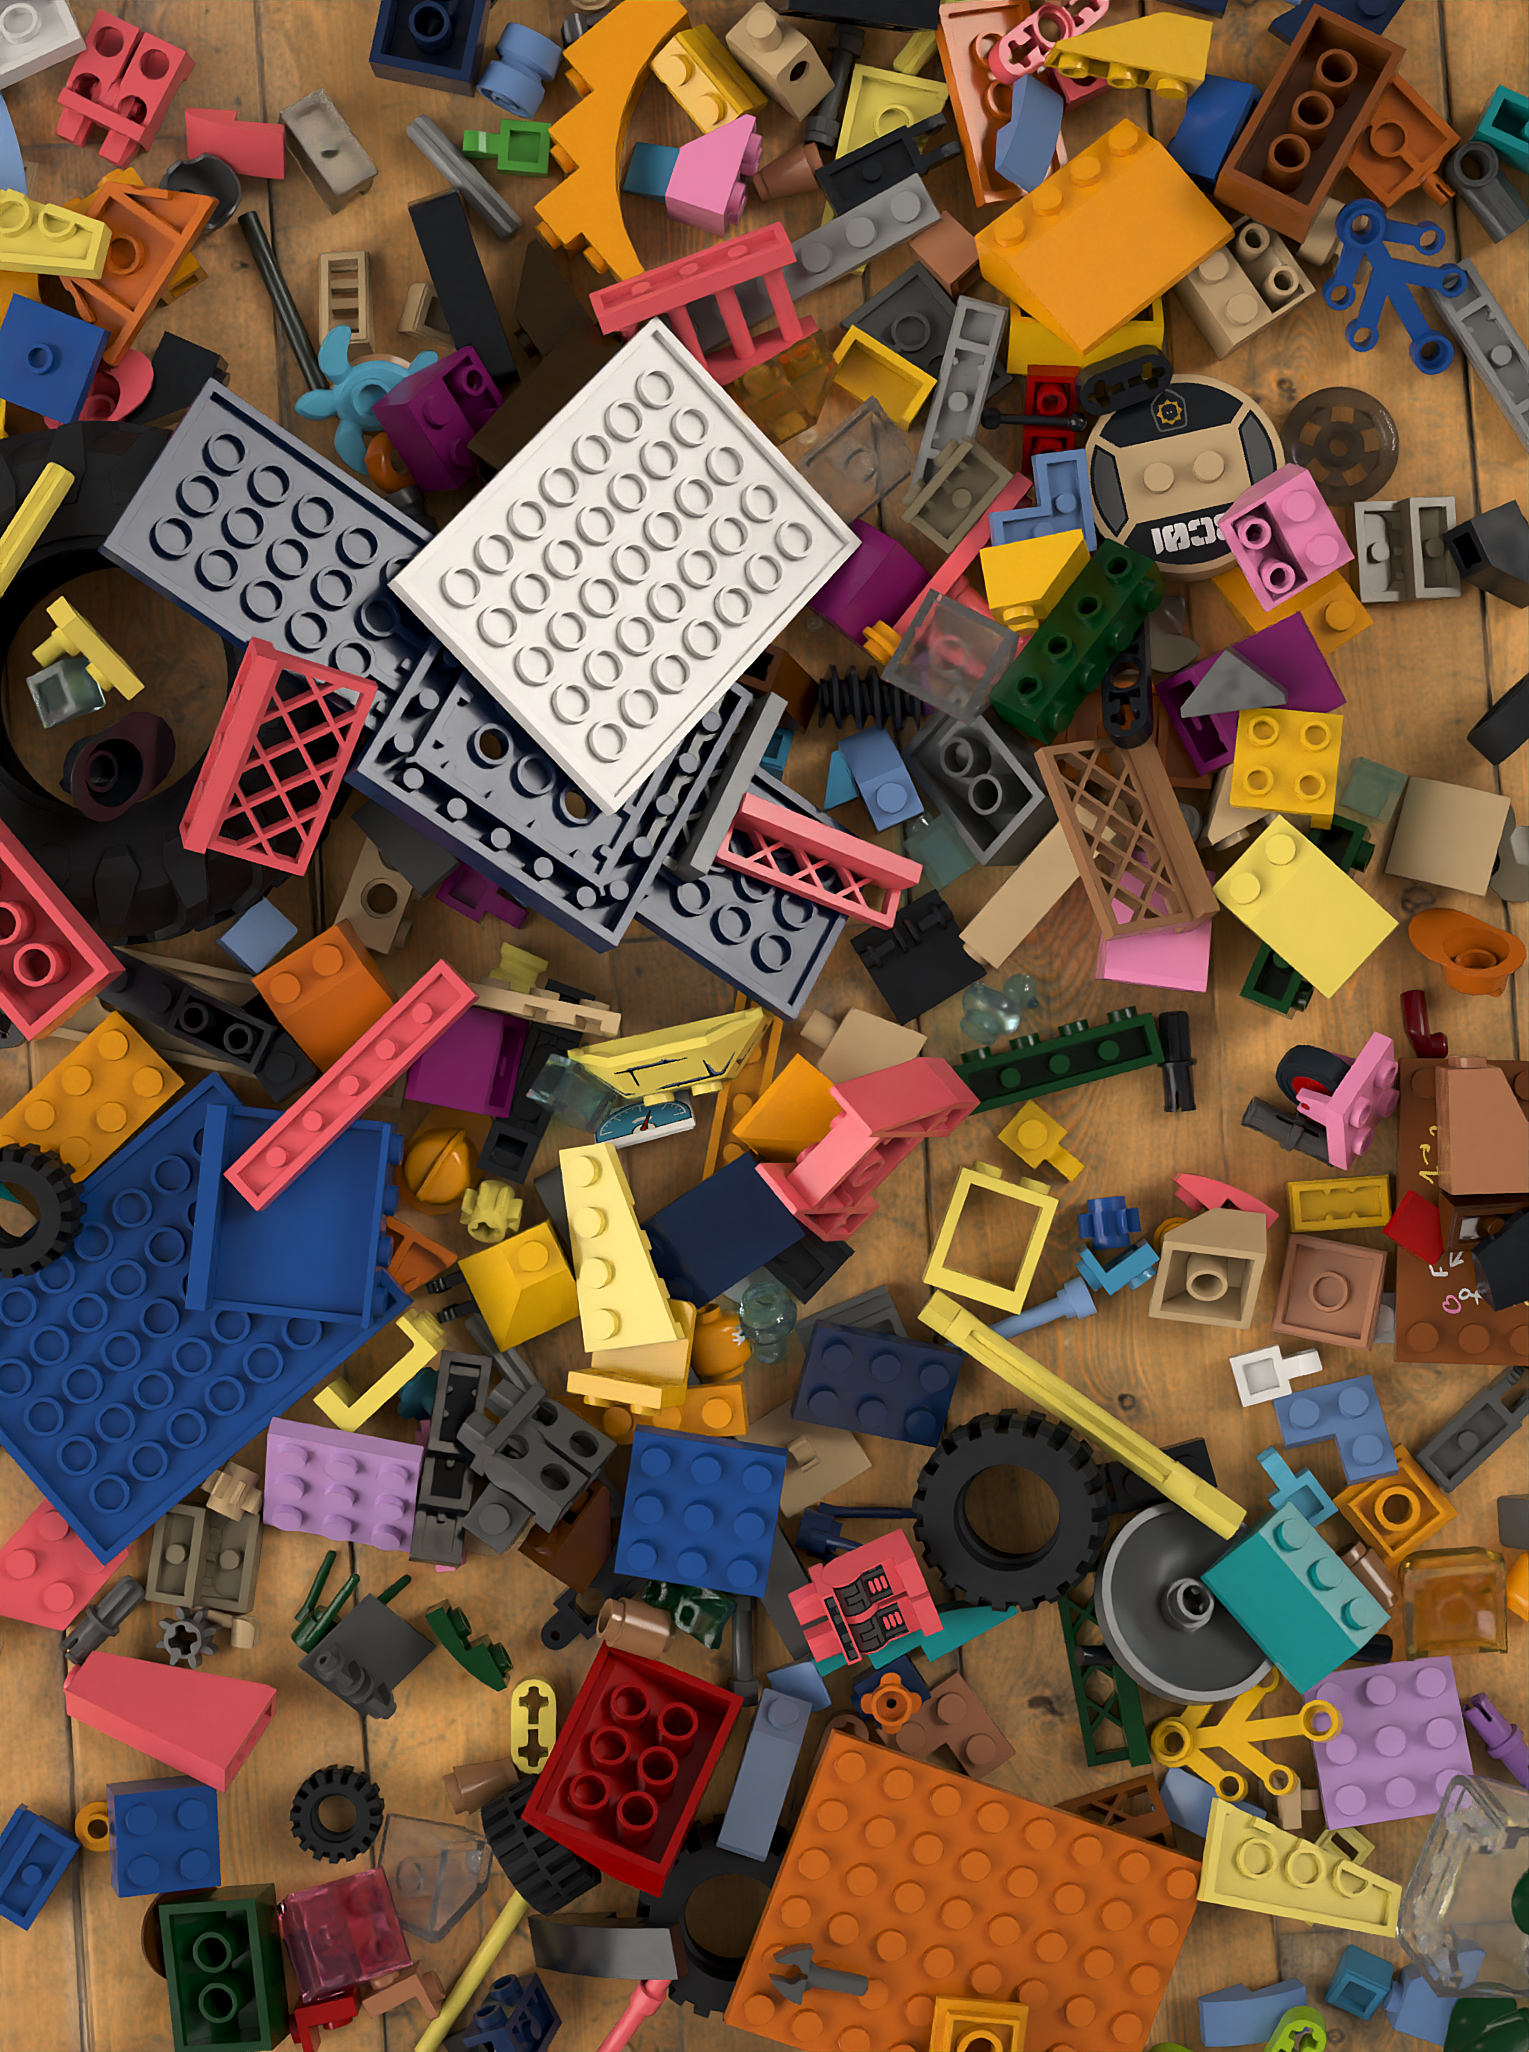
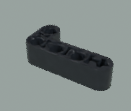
M456 187L408 202V210L456 350L458 351L465 346L472 345L497 388L521 381Z

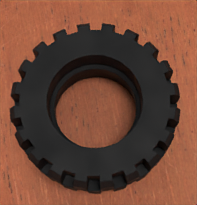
M1017 1408L1002 1409L996 1415L990 1416L986 1412L973 1417L964 1426L960 1424L938 1445L923 1467L917 1480L919 1485L917 1492L913 1496L912 1512L916 1513L917 1518L913 1525L915 1540L918 1542L922 1541L925 1547V1551L921 1556L929 1569L936 1566L943 1575L939 1581L949 1591L954 1586H957L966 1592L963 1600L975 1606L978 1605L980 1600L992 1603V1611L1007 1612L1010 1606L1020 1605L1021 1611L1024 1612L1037 1609L1039 1603L1046 1600L1050 1604L1058 1601L1065 1596L1069 1588L1072 1586L1077 1587L1087 1576L1089 1569L1095 1564L1106 1539L1110 1524L1108 1517L1111 1510V1494L1106 1492L1105 1482L1107 1476L1102 1464L1096 1465L1091 1457L1094 1450L1085 1439L1078 1442L1071 1435L1073 1430L1062 1421L1058 1425L1046 1421V1414L1032 1410L1029 1415L1018 1414ZM995 1465H1016L1036 1473L1050 1486L1059 1503V1522L1054 1535L1043 1547L1029 1553H1007L988 1545L975 1533L965 1512V1499L970 1484L984 1470Z
M725 1813L713 1815V1822L704 1825L698 1819L693 1822L661 1897L658 1898L640 1890L636 1917H648L649 1923L680 1922L689 1973L679 1980H672L668 1986V1997L679 2006L685 2000L694 2004V2014L708 2018L712 2010L723 2012L724 2017L746 1956L740 1958L718 1956L696 1943L689 1934L686 1925L685 1910L687 1902L694 1889L701 1883L723 1874L747 1875L759 1880L772 1889L790 1842V1838L785 1835V1828L778 1824L776 1825L765 1862L716 1846Z

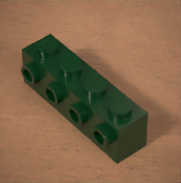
M1106 538L989 693L988 698L1003 722L1050 746L1059 732L1068 728L1077 708L1089 692L1094 691L1101 684L1105 671L1119 652L1124 651L1130 645L1135 631L1149 612H1153L1160 605L1164 592L1168 587L1154 560Z
M1333 813L1330 830L1311 828L1307 837L1310 842L1352 880L1356 871L1362 873L1366 871L1376 846L1369 842L1372 835L1368 826ZM1263 941L1240 996L1248 1003L1292 1020L1296 1010L1305 1012L1315 987Z
M1136 1005L1106 1013L1109 1023L1089 1028L1087 1019L1058 1026L1060 1036L1040 1041L1037 1032L1009 1040L1011 1050L992 1055L989 1046L961 1053L962 1063L952 1066V1069L981 1101L970 1115L1165 1062L1152 1012L1138 1014Z

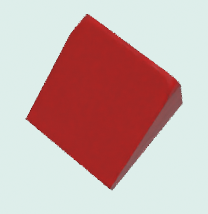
M1409 1190L1382 1233L1408 1253L1430 1265H1435L1444 1252L1439 1208L1416 1192Z

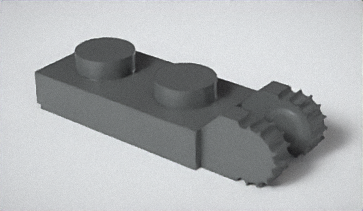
M1521 1366L1506 1367L1491 1381L1487 1388L1483 1386L1411 1454L1448 1494L1522 1426L1520 1422L1529 1414V1389L1513 1403L1509 1410L1499 1401V1398L1520 1380L1525 1372Z

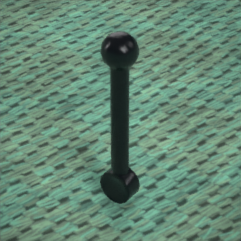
M989 407L984 409L981 414V424L988 430H994L1000 424L1069 427L1073 432H1082L1088 423L1086 416L1080 412H1075L1069 417L1001 414L998 409Z

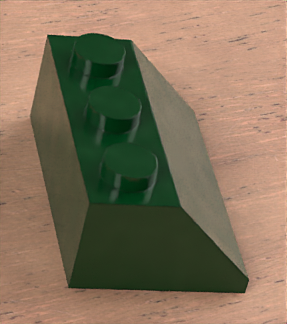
M274 1883L225 1886L159 1904L175 2052H260L275 2049L291 2032Z

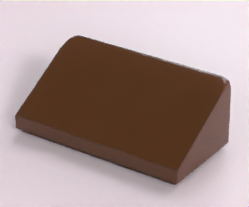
M1440 1190L1438 1204L1443 1250L1446 1253L1471 1251L1488 1235L1499 1232L1504 1227L1506 1220L1519 1208L1526 1214L1529 1211V1193L1451 1195L1445 1190Z

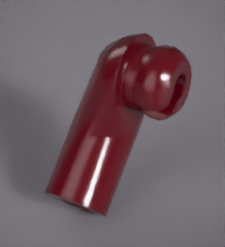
M1411 990L1401 993L1400 1003L1403 1028L1416 1057L1446 1058L1448 1056L1447 1036L1441 1032L1430 1034L1425 992Z

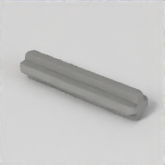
M422 114L412 121L406 129L408 137L453 187H456L463 198L501 239L507 240L513 236L522 225L521 219L427 115Z

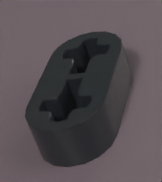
M1148 344L1137 346L1083 368L1077 375L1074 383L1075 394L1084 409L1089 413L1099 416L1110 414L1162 393L1171 382L1173 376L1172 367L1164 353L1156 346ZM1151 362L1154 366L1151 370L1152 377L1144 380L1140 375L1143 373L1142 365ZM1103 380L1106 385L1104 387L1105 395L1096 398L1093 394L1095 391L1094 383Z

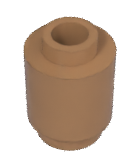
M1354 1539L1335 1552L1385 1611H1388L1397 1603L1399 1597L1396 1595V1592L1401 1584L1371 1546H1364L1359 1539Z
M621 1597L618 1601L609 1598L600 1611L596 1626L597 1637L606 1640L607 1646L651 1660L657 1659L661 1652L666 1653L669 1651L676 1631L675 1624L671 1623L669 1611L625 1597Z

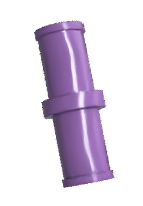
M1484 1692L1476 1694L1469 1699V1702L1474 1706L1472 1709L1467 1704L1462 1706V1717L1472 1725L1487 1743L1485 1750L1493 1759L1499 1758L1520 1782L1522 1788L1529 1790V1747L1522 1740L1524 1733L1516 1724H1509Z

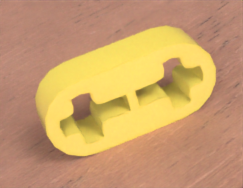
M535 1674L521 1679L512 1694L511 1756L516 1767L524 1773L539 1774L542 1772L558 1738V1695L556 1687L551 1680L545 1676ZM530 1687H538L540 1696L548 1697L549 1702L541 1703L539 1719H530V1704L528 1702H521L520 1697L527 1696ZM530 1729H538L539 1745L548 1747V1752L541 1753L539 1761L536 1762L530 1761L529 1753L521 1752L520 1747L527 1746L530 1738Z

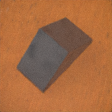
M1229 645L1182 705L1181 715L1182 718L1283 705L1288 701L1287 688Z

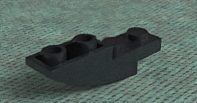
M107 946L126 970L98 993L96 997L165 1029V1032L252 1074H257L278 1027L164 969L154 967L115 947Z

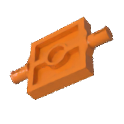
M1397 72L1393 83L1344 171L1373 201L1383 208L1385 214L1406 194L1416 191L1420 187L1441 209L1456 195V192L1438 176L1436 171L1441 161L1460 144L1462 138Z

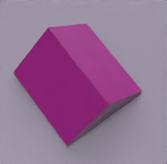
M857 517L849 528L862 541L861 545L805 606L873 659L863 648L868 639L862 634V631L867 626L872 628L879 620L893 628L933 576L899 542Z

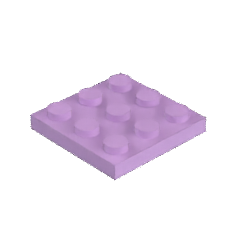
M272 1417L267 1435L263 1524L275 1526L284 1531H301L322 1535L334 1541L347 1540L372 1545L385 1551L398 1550L410 1553L420 1489L424 1447Z
M1450 1654L1331 1672L1302 1694L1303 1705L1312 1700H1324L1335 1705L1343 1718L1341 1733L1334 1740L1320 1743L1310 1739L1327 1830L1480 1806ZM1321 1713L1317 1716L1315 1725L1318 1731L1324 1732L1331 1726V1718L1328 1713Z

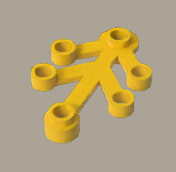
M1273 1665L1271 1668L1274 1673L1273 1684L1263 1688L1259 1682L1248 1691L1240 1694L1217 1726L1199 1728L1214 1704L1205 1706L1188 1705L1180 1717H1167L1159 1721L1152 1729L1149 1744L1154 1758L1159 1763L1170 1768H1180L1187 1765L1215 1787L1217 1796L1226 1802L1238 1803L1242 1801L1248 1793V1782L1240 1773L1233 1771L1225 1772L1200 1749L1222 1747L1260 1777L1270 1793L1285 1797L1291 1795L1297 1788L1298 1778L1295 1771L1288 1766L1275 1764L1250 1743L1302 1735L1316 1742L1327 1743L1337 1738L1341 1733L1343 1718L1335 1705L1324 1700H1312L1302 1707L1300 1714L1248 1721L1265 1696L1278 1692L1283 1685V1674ZM1321 1713H1328L1331 1718V1726L1328 1730L1320 1732L1315 1725L1316 1718ZM1179 1733L1183 1737V1747L1177 1752H1172L1169 1748V1739L1172 1735ZM1279 1771H1285L1289 1778L1287 1786L1282 1790H1277L1273 1784V1777ZM1234 1777L1239 1783V1790L1234 1796L1229 1797L1224 1791V1784L1226 1780Z

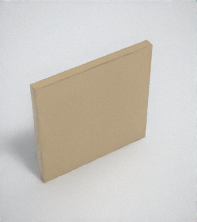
M794 1397L749 1425L750 1431L747 1435L735 1436L738 1441L788 1449L779 1505L787 1519L792 1518L872 1467L871 1462L851 1431L792 1419L790 1409Z

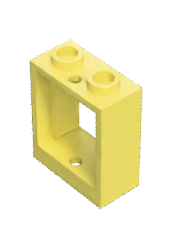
M974 1160L972 1169L960 1165L922 1280L924 1283L1020 1315L1059 1200L1048 1195L1050 1185L1022 1176L1020 1184L1017 1185L1000 1179L1003 1169ZM971 1183L1040 1207L1013 1288L943 1265Z

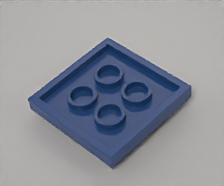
M637 1424L634 1433L614 1573L765 1598L788 1449Z

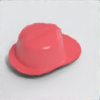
M129 349L119 366H110L104 361L103 357L101 358L78 421H126L127 416L145 400L152 387L154 378L152 362L143 352ZM44 416L45 424L49 429H56L58 426L64 425Z

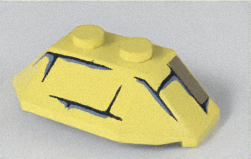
M761 1006L567 1050L571 1062L625 1098L643 1099L645 1107H652L674 1102L673 1092L692 1088L693 1096H702L723 1091L722 1082L737 1078L773 1021L774 1016Z

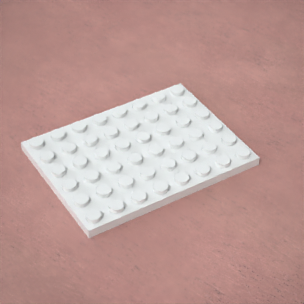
M655 316L606 363L387 585L605 815L609 816L617 812L861 545L862 541L663 322Z

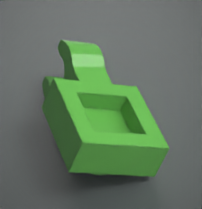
M501 119L500 134L464 130V157L471 160L498 159L497 174L548 178L551 141L548 129L551 127V123Z

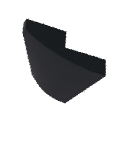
M1519 1208L1506 1220L1504 1227L1499 1232L1488 1235L1471 1250L1477 1292L1495 1312L1529 1300V1211L1525 1214Z

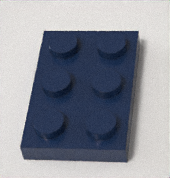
M816 1319L791 1405V1417L794 1420L937 1448L964 1358L963 1353L958 1348Z

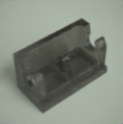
M323 88L280 111L278 124H285L286 147L332 215L345 209L348 204L347 200L359 191L364 196L370 191L373 179L378 175L379 171Z

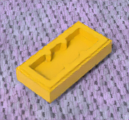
M1388 1174L1286 1182L1289 1231L1292 1233L1386 1226L1392 1217Z

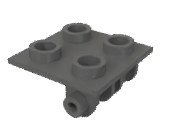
M369 1593L298 1663V1666L362 1716L366 1717L369 1714L374 1719H389L397 1708L391 1691L436 1645L373 1594Z

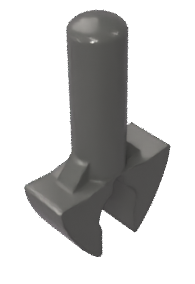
M810 1943L793 1945L773 1954L776 1962L788 1965L795 1964L799 1966L803 1973H799L793 1978H785L781 1975L769 1973L771 1982L776 1989L795 2004L801 2005L803 1992L812 1987L861 1997L868 1990L869 1983L865 1975L816 1966L812 1960L814 1949Z

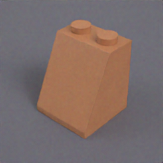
M1479 1054L1448 1055V1065H1435L1438 1186L1451 1195L1529 1193V1123L1502 1069L1487 1064V1057L1479 1056Z

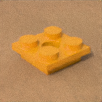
M1400 1442L1393 1447L1399 1468L1398 1475L1352 1486L1347 1485L1331 1498L1345 1519L1364 1542L1373 1548L1389 1570L1459 1514ZM1395 1494L1404 1495L1409 1505L1406 1515L1397 1521L1387 1520L1383 1514V1505L1386 1499Z
M936 1995L929 2052H965L968 2044L977 2038H985L991 2041L989 2052H1023L1029 2006L1027 2003Z

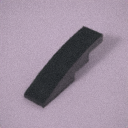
M442 1350L409 1561L459 1568L461 1565L466 1531L461 1522L470 1510L475 1471L470 1466L476 1455L456 1437L463 1423L474 1411L477 1410L481 1414H485L484 1405L487 1400L493 1357Z
M616 1912L561 1913L550 1916L533 1914L527 1917L536 1967L575 1975L634 1980H679L689 1973L680 1922L649 1923L648 1917L617 1918Z

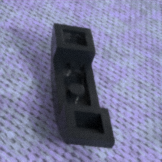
M550 978L544 989L559 993V1001L579 1005L580 999L591 1001L596 999V996ZM532 1021L531 1029L522 1051L508 1119L496 1117L493 1121L476 1164L477 1168L524 1185L572 1065L567 1050L578 1048L584 1032Z

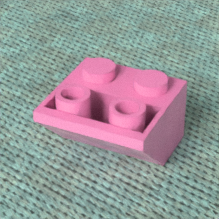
M745 114L681 146L665 193L668 219L724 238L729 224L739 225L747 197L744 196L746 185L743 182L745 176L754 177L763 149L760 148L763 136L757 135L756 117Z
M1292 463L1286 464L1246 489L1216 522L1263 610L1266 612L1355 558L1308 469Z

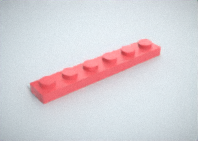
M440 959L223 1175L256 1211L263 1212L480 998V995L447 960Z

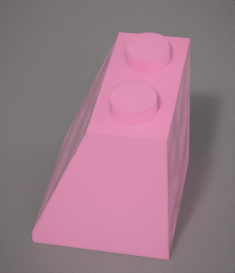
M1133 851L1131 857L1151 870L1145 852ZM1112 861L1110 862L1109 869L1110 878L1116 866ZM1205 870L1210 885L1213 888L1216 872ZM1124 871L1119 883L1138 897L1141 896L1145 886L1143 882L1127 871ZM1154 890L1149 904L1166 916L1169 915L1162 895ZM1113 898L1111 906L1118 924L1130 922L1134 911L1116 898ZM1212 917L1193 931L1176 934L1175 929L1105 941L1101 930L1095 979L1191 993L1206 992Z

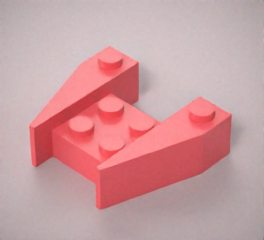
M917 1057L910 1061L834 1085L829 1092L844 1110L832 1120L830 1124L831 1132L821 1142L813 1143L802 1151L794 1163H759L755 1169L792 1215L824 1242L848 1240L880 1207L870 1194L925 1137H948L981 1101L944 1058Z

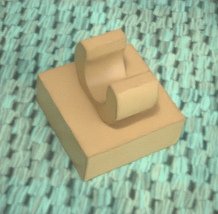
M1279 1771L1273 1777V1784L1277 1790L1284 1789L1288 1784L1289 1778L1285 1771ZM1297 1776L1298 1785L1296 1790L1291 1795L1285 1797L1270 1793L1266 1789L1264 1781L1258 1777L1259 1805L1267 1811L1264 1820L1276 1825L1275 1827L1282 1830L1302 1828L1301 1811L1319 1809V1788H1306V1783L1300 1782V1777Z

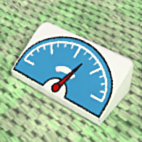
M686 1090L673 1092L675 1101L667 1104L645 1107L643 1100L595 1113L591 1119L595 1144L613 1143L616 1150L693 1129L697 1123L688 1092Z

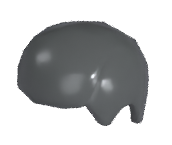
M203 153L191 160H177L166 170L158 185V189L214 196L220 200L200 235L214 232L223 227L233 216L242 200L241 183L231 166L213 154Z

